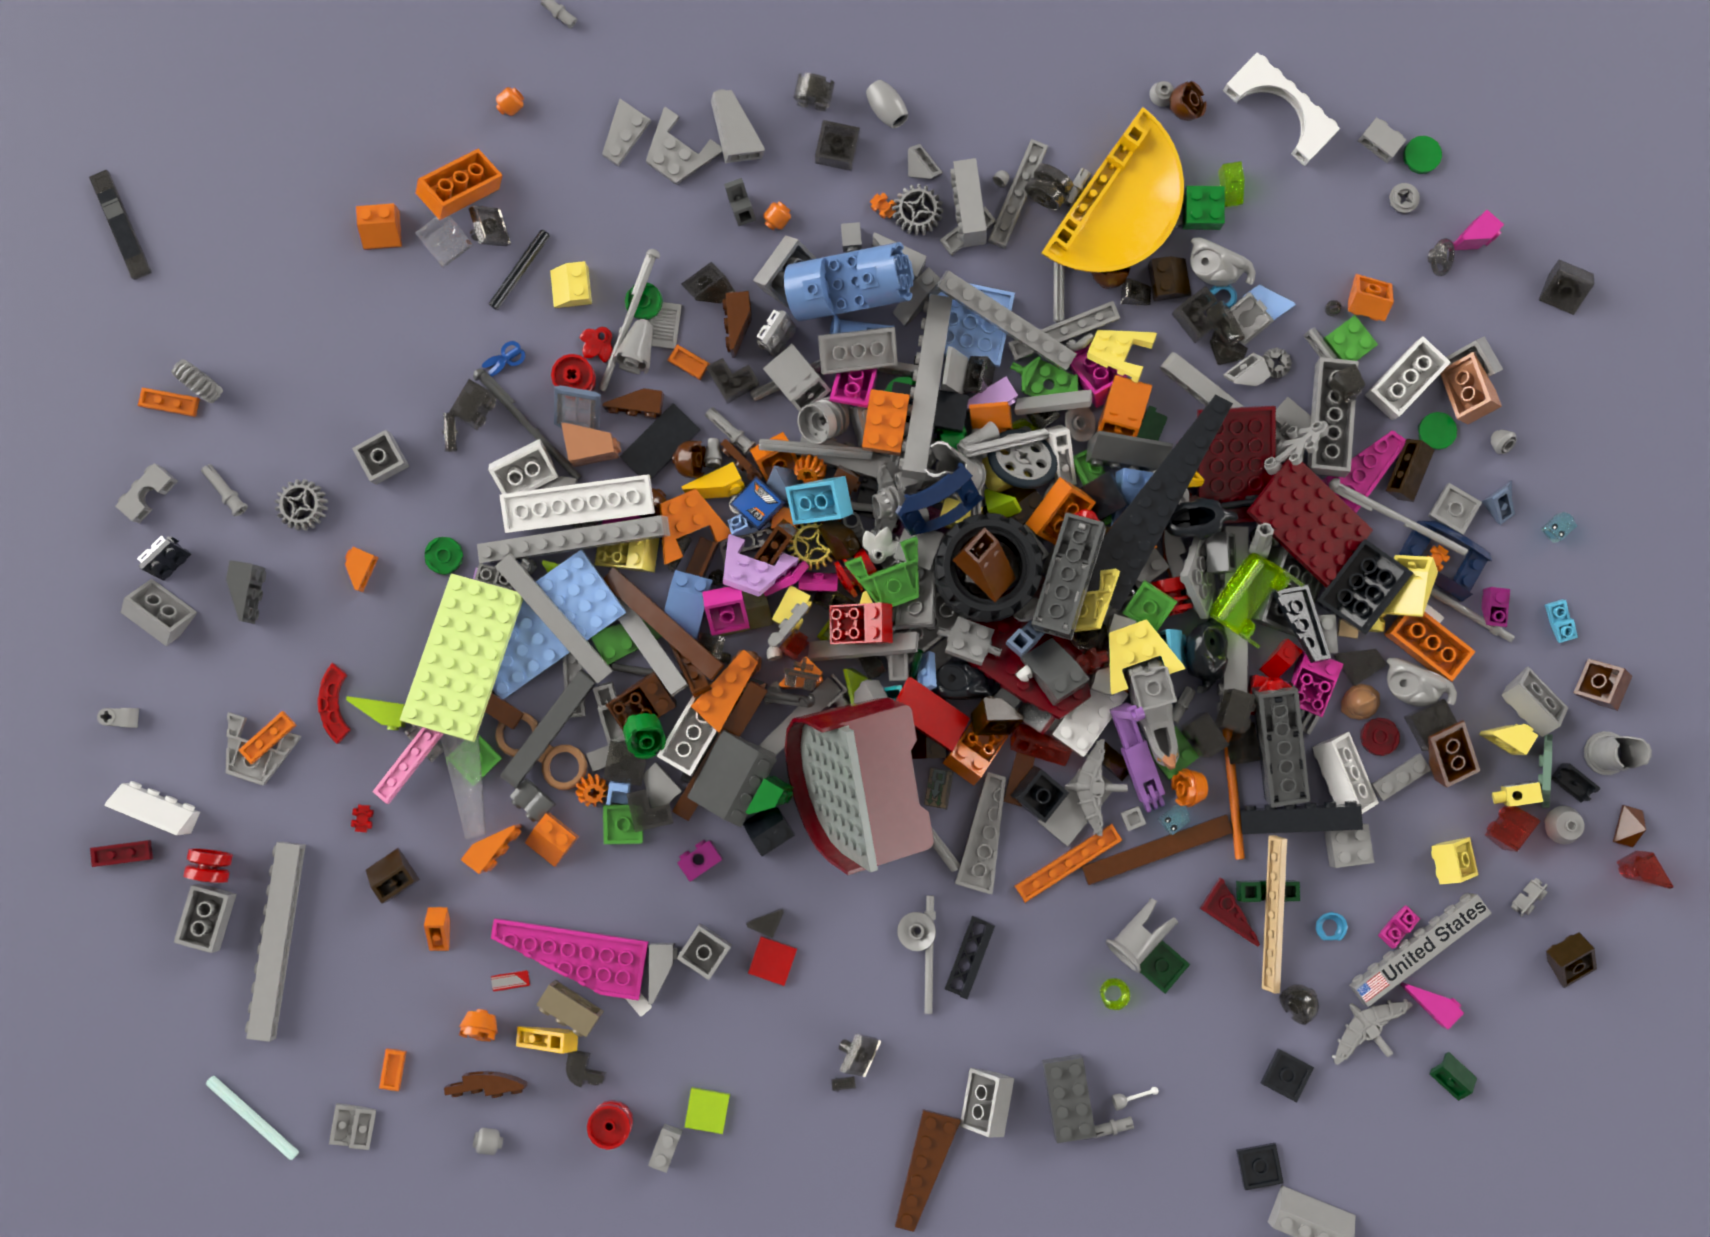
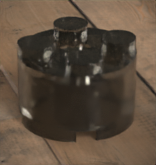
M800 73L798 74L793 98L800 107L807 108L808 105L815 106V109L818 111H826V108L830 107L835 82L831 80L829 83L826 81V77L812 73H805V77H802Z

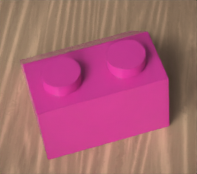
M1486 210L1467 227L1450 246V249L1471 250L1479 249L1483 245L1487 247L1502 233L1500 229L1504 224L1490 211Z
M729 586L702 592L704 608L712 636L750 628L744 596L741 590Z

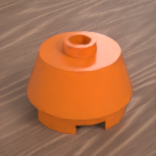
M1185 768L1178 771L1177 775H1173L1171 788L1176 791L1177 799L1175 801L1177 804L1192 807L1206 799L1208 783L1202 773Z
M483 1009L468 1011L459 1025V1036L467 1038V1035H469L470 1038H474L477 1041L490 1042L491 1040L495 1041V1036L498 1034L496 1016L489 1014L487 1010Z

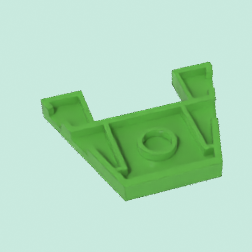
M916 536L900 542L906 561L868 575L861 556L845 562L846 567L852 572L875 603L892 604V607L919 598L918 539Z

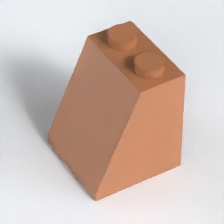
M561 423L568 460L574 467L619 458L618 453L621 452L620 443L611 433L569 423Z

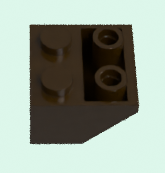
M399 848L365 870L370 887L381 904L390 901L420 880Z

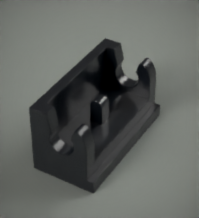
M1561 763L1551 776V780L1580 803L1590 801L1592 798L1589 796L1593 792L1596 793L1600 790L1598 785L1570 763Z

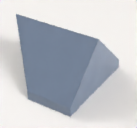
M774 465L766 485L783 501H787L785 487L802 484L803 480H797L794 470Z
M1512 480L1482 501L1499 525L1515 515L1512 502Z

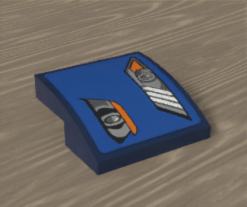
M757 477L730 503L758 531L786 504Z

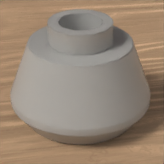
M1166 81L1155 83L1150 89L1151 101L1160 107L1170 105V97L1174 91L1173 86Z
M1504 429L1495 431L1491 436V445L1497 454H1506L1514 447L1517 441L1514 432Z

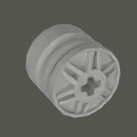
M826 397L805 405L800 409L797 421L802 436L810 443L819 444L842 435L849 425V415L844 404L829 401L830 397Z

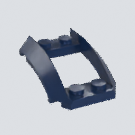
M961 462L958 464L959 468L953 474L948 473L929 488L912 495H904L905 501L903 505H899L895 512L909 535L913 536L945 527L966 515L984 499L971 479L973 475ZM955 492L960 504L946 514L925 522L919 510L934 505Z
M1417 521L1418 524L1468 549L1469 552L1453 580L1438 572L1434 585L1448 594H1452L1460 602H1463L1473 595L1470 592L1487 561H1492L1490 553L1471 539L1437 521ZM1412 530L1399 555L1422 556L1431 539Z

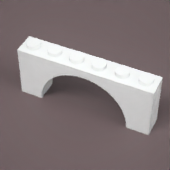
M1258 52L1237 72L1223 89L1235 103L1247 95L1258 92L1273 93L1287 100L1296 110L1301 125L1299 142L1291 154L1304 166L1340 129L1335 120L1329 119L1324 114L1322 108L1315 106L1305 93H1301L1292 81L1287 80L1278 68H1274L1268 59Z

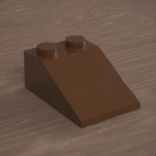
M1462 720L1428 737L1429 764L1435 781L1447 788L1480 772L1465 721Z

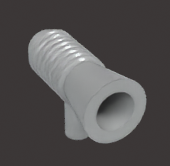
M990 421L979 431L963 438L957 444L958 451L963 454V448L966 446L999 439L1000 433L997 426ZM988 453L982 454V459L987 457Z

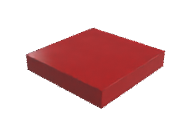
M761 936L748 974L785 986L797 948Z

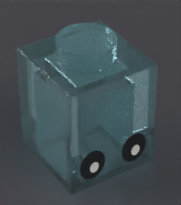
M1561 512L1547 522L1541 530L1555 543L1563 540L1578 525L1570 514Z
M1179 805L1173 806L1158 818L1170 835H1174L1191 821L1188 817L1190 814L1187 809Z

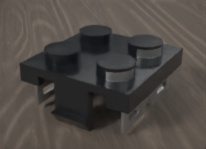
M161 536L151 545L152 548L150 550L147 549L137 559L141 562L139 567L143 571L164 581L181 564L185 563L192 554L185 548L183 549L178 543L179 540L174 537L168 536L165 540Z

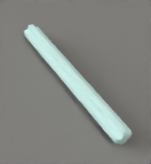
M212 1076L207 1080L206 1085L289 1160H293L298 1155L299 1151L216 1076Z

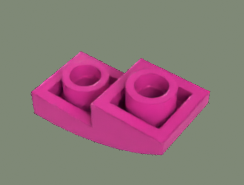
M1405 905L1385 925L1378 936L1391 949L1396 948L1403 937L1412 931L1420 918Z

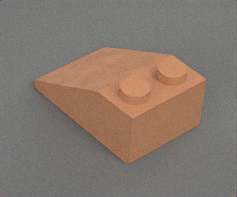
M1474 352L1447 366L1440 373L1456 418L1467 425L1502 407L1493 384Z

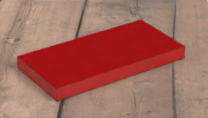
M908 677L896 701L906 704L912 709L916 729L948 751L953 752L970 718L912 677Z

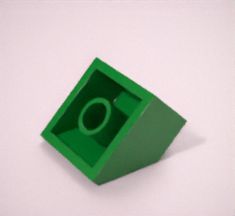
M776 776L764 778L746 813L753 814L789 803L793 796L792 790L794 787Z

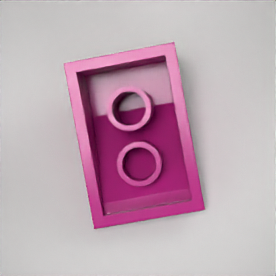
M1090 343L1086 348L1075 352L1076 356L1069 367L1074 375H1078V382L1082 389L1092 390V403L1098 408L1105 404L1115 375L1128 377L1126 374L1124 376L1118 374V370L1110 366L1106 368L1088 359L1087 353L1091 346Z
M878 368L836 373L829 401L868 408L871 389L875 390Z

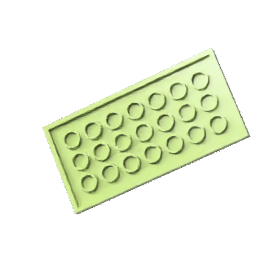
M455 574L450 575L400 721L475 742L523 602V598L517 591Z

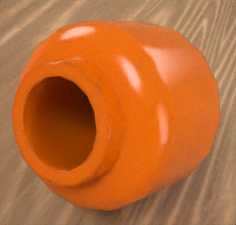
M506 87L496 96L498 104L496 108L502 115L506 113L509 116H513L523 108L524 97L515 87L513 89Z
M780 201L778 203H771L763 214L766 220L765 225L773 231L775 228L782 230L791 219V214L789 213L791 210Z

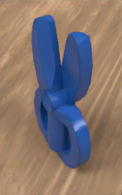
M509 341L502 346L501 355L487 359L482 364V367L486 368L495 365L488 372L490 376H494L505 367L506 363L510 366L521 364L526 358L525 352L521 349L518 342ZM508 346H516L514 349L505 353V350ZM521 353V358L518 361H511L512 358Z

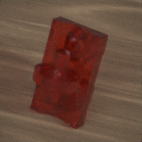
M1092 648L1084 655L1078 656L1075 661L1087 675H1090L1100 667H1103L1104 663H1108L1109 659L1106 650L1097 652L1096 648Z

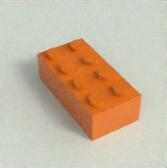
M478 148L418 178L415 193L439 220H442L499 190L503 175Z
M1425 611L1423 617L1399 615L1384 634L1425 668L1447 678L1451 682H1453L1476 652Z

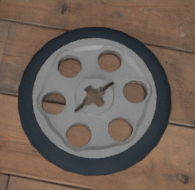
M1023 429L1006 430L1000 433V438L1030 431ZM1046 440L1003 449L1008 451L1009 455H1003L1000 450L988 453L987 455L992 470L1001 480L1022 489L1042 487L1049 483L1057 472L1058 462L1056 455ZM1031 447L1039 449L1040 452H1033ZM1036 463L1044 464L1045 468L1038 467ZM1005 465H1011L1014 470H1008ZM1028 471L1033 477H1027L1023 472Z

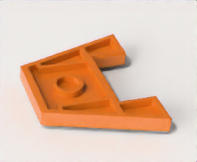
M696 489L659 504L660 515L668 517L670 536L662 537L664 565L683 557L676 540L677 538L708 525L715 542L727 539L728 535L731 534L730 529Z

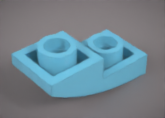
M1561 599L1545 604L1547 616L1558 643L1578 638L1574 619L1570 618L1566 600Z

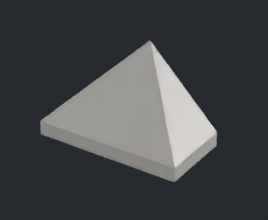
M921 144L908 149L909 177L932 179L943 173Z

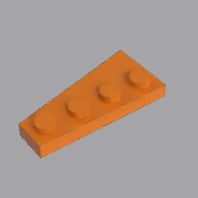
M743 650L710 685L712 689L703 693L691 705L719 733L758 662Z

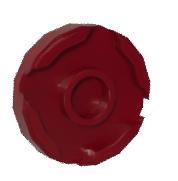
M1379 717L1370 719L1364 724L1360 739L1362 746L1367 752L1373 755L1384 756L1396 750L1400 743V733L1394 722L1387 718Z

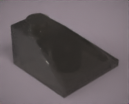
M712 262L681 283L696 301L721 304L723 302L722 299H726V293L735 292L726 276Z

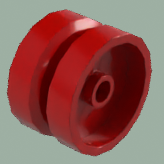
M576 354L564 355L552 367L551 379L554 386L561 385L588 391L595 389L597 381L595 371L587 359ZM565 395V398L576 401V397Z
M190 848L188 849L187 860L196 864L185 866L183 877L201 882L226 883L228 882L230 871L221 867L231 865L233 854L210 849Z
M604 1101L598 1105L587 1123V1133L592 1143L606 1150L615 1149L622 1145L632 1131V1113L628 1106L620 1101Z

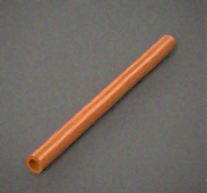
M1223 724L1222 733L1235 859H1245L1232 725Z

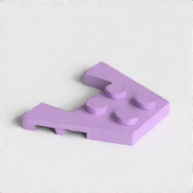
M729 534L723 584L759 597L774 585L780 576H785L791 567L797 566L799 558L782 553L775 566L740 554L745 545V539Z

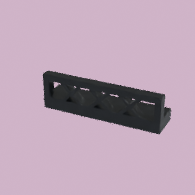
M974 916L971 917L944 988L945 990L958 994L960 997L968 1000L994 931V924ZM974 922L985 925L983 932L975 936L972 931ZM974 940L977 948L974 952L968 954L965 945L967 942ZM967 958L970 963L969 969L960 972L958 967L959 961ZM960 976L963 981L961 990L950 987L952 980Z

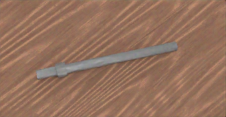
M1432 588L1431 596L1487 628L1491 634L1499 635L1509 642L1513 641L1515 636L1502 629V627L1486 625L1485 619L1482 616Z
M926 895V911H924V914L929 916L934 922L936 919L934 896ZM933 943L925 952L926 1014H932Z

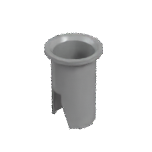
M938 441L930 445L935 458L939 461L936 465V471L924 469L929 476L939 481L948 473L953 474L961 462L962 464L965 463L966 469L973 475L971 479L978 492L983 488L986 481V470L984 464L979 459L974 457L967 458L944 441Z
M1601 731L1593 734L1587 740L1584 747V758L1587 765L1594 772L1601 775H1612L1629 768L1646 765L1652 756L1650 745L1644 739L1619 736L1613 732ZM1619 745L1622 750V757L1620 761L1618 758Z
M1153 898L1149 899L1148 903L1114 940L1107 939L1105 941L1108 948L1124 964L1137 973H1140V964L1173 927L1178 925V921L1173 917L1158 927L1152 934L1143 927L1157 903Z

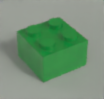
M1186 186L1182 203V230H1220L1225 224V186Z

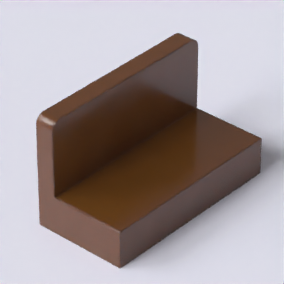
M700 537L685 572L705 578L719 544Z

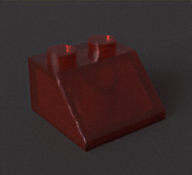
M1504 806L1499 811V817L1496 821L1488 825L1485 836L1502 850L1518 852L1541 821L1516 806Z
M1636 850L1617 861L1619 865L1618 870L1626 879L1655 887L1668 889L1674 887L1654 852Z

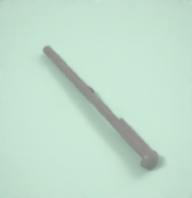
M649 249L646 252V257L632 291L633 299L623 326L619 329V336L599 390L606 392L616 362L614 364L612 361L613 355L629 331L655 259H660V254L656 249Z
M1334 478L1330 481L1329 488L1342 497L1371 512L1374 509L1392 519L1405 523L1403 526L1409 527L1463 556L1466 555L1467 548L1339 483V478Z

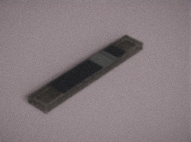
M104 170L90 176L89 179L131 278L136 280L152 273L109 171Z

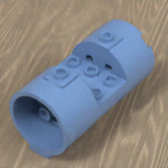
M896 242L788 264L784 273V287L787 302L794 318L797 321H806L910 301L913 296L912 293H909L910 287H913V280L915 279L912 263L908 255L902 252L904 249L902 243Z

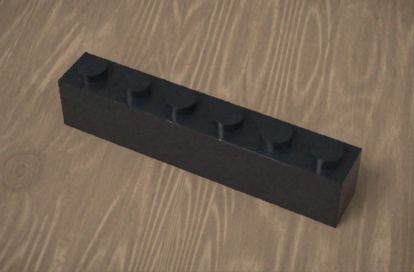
M1333 801L1324 802V805L1308 802L1304 803V806L1292 804L1272 808L1269 804L1264 805V808H1256V805H1245V809H1241L1242 834L1363 830L1361 804H1357V801H1345V804L1340 805Z

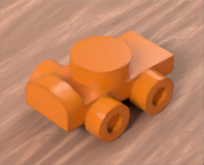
M877 193L870 201L872 204L870 206L871 209L875 212L878 210L880 217L883 219L886 217L891 219L896 212L892 211V207L897 204L893 200L888 203L886 201L888 196L885 193L881 195Z
M1438 545L1437 547L1433 546L1430 550L1432 555H1427L1426 557L1434 558L1437 570L1440 572L1444 567L1441 562L1444 561L1446 563L1450 556L1447 555L1448 550Z

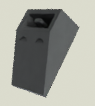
M230 560L226 581L238 620L255 624V620L259 617L258 604L263 597L261 588L262 583L266 580L265 568L251 563Z

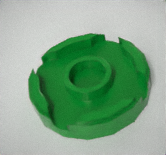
M1428 136L1413 138L1405 146L1403 152L1405 164L1408 165L1412 172L1418 174L1431 172L1439 165L1442 158V149L1439 143Z
M646 283L634 318L638 320H650L657 316L662 308V295L653 284ZM635 285L627 291L624 301L627 311L634 296L632 291Z
M1430 413L1418 425L1419 440L1424 441L1434 450L1447 448L1457 437L1456 423L1446 413Z
M450 537L433 539L428 543L424 553L425 563L429 569L442 575L451 574L459 569L464 556L462 547Z

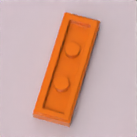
M142 387L138 406L196 417L200 399Z
M281 711L238 751L250 764H254L297 725L285 711Z

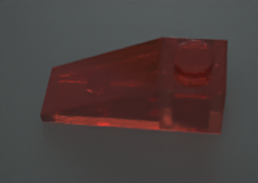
M800 631L797 634L793 632L779 649L786 656L797 662L810 643L807 641L808 637Z
M1021 723L1010 736V749L1012 751L1062 766H1066L1072 753V749L1047 734L1043 736L1031 727Z

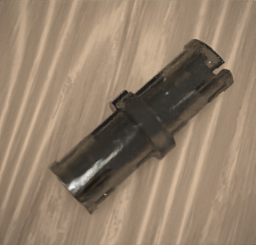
M443 413L444 430H442V434L445 437V452H456V434H458V430H456L455 413Z

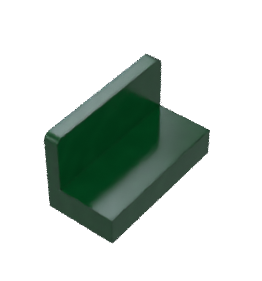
M1149 405L1143 416L1137 437L1159 441L1168 417L1155 412L1157 408Z
M1447 1052L1442 1063L1432 1068L1429 1073L1458 1101L1473 1093L1477 1077L1450 1052Z

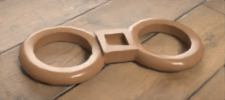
M523 712L524 715L521 719L531 726L533 732L538 726V722L531 715ZM499 721L495 732L498 747L505 754L514 757L520 749L510 748L504 740L506 725ZM561 744L556 747L549 745L538 760L542 763L544 779L551 787L558 790L575 788L576 783H581V777L585 778L587 773V761L584 754L572 745ZM562 752L573 754L579 763L577 776L569 782L557 781L550 771L552 759Z

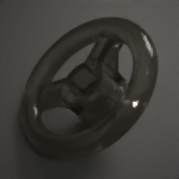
M1448 238L1438 241L1428 254V262L1431 264L1432 271L1436 276L1447 274L1454 261V245ZM1449 249V257L1447 261V251ZM1437 264H1441L1444 269L1440 271Z

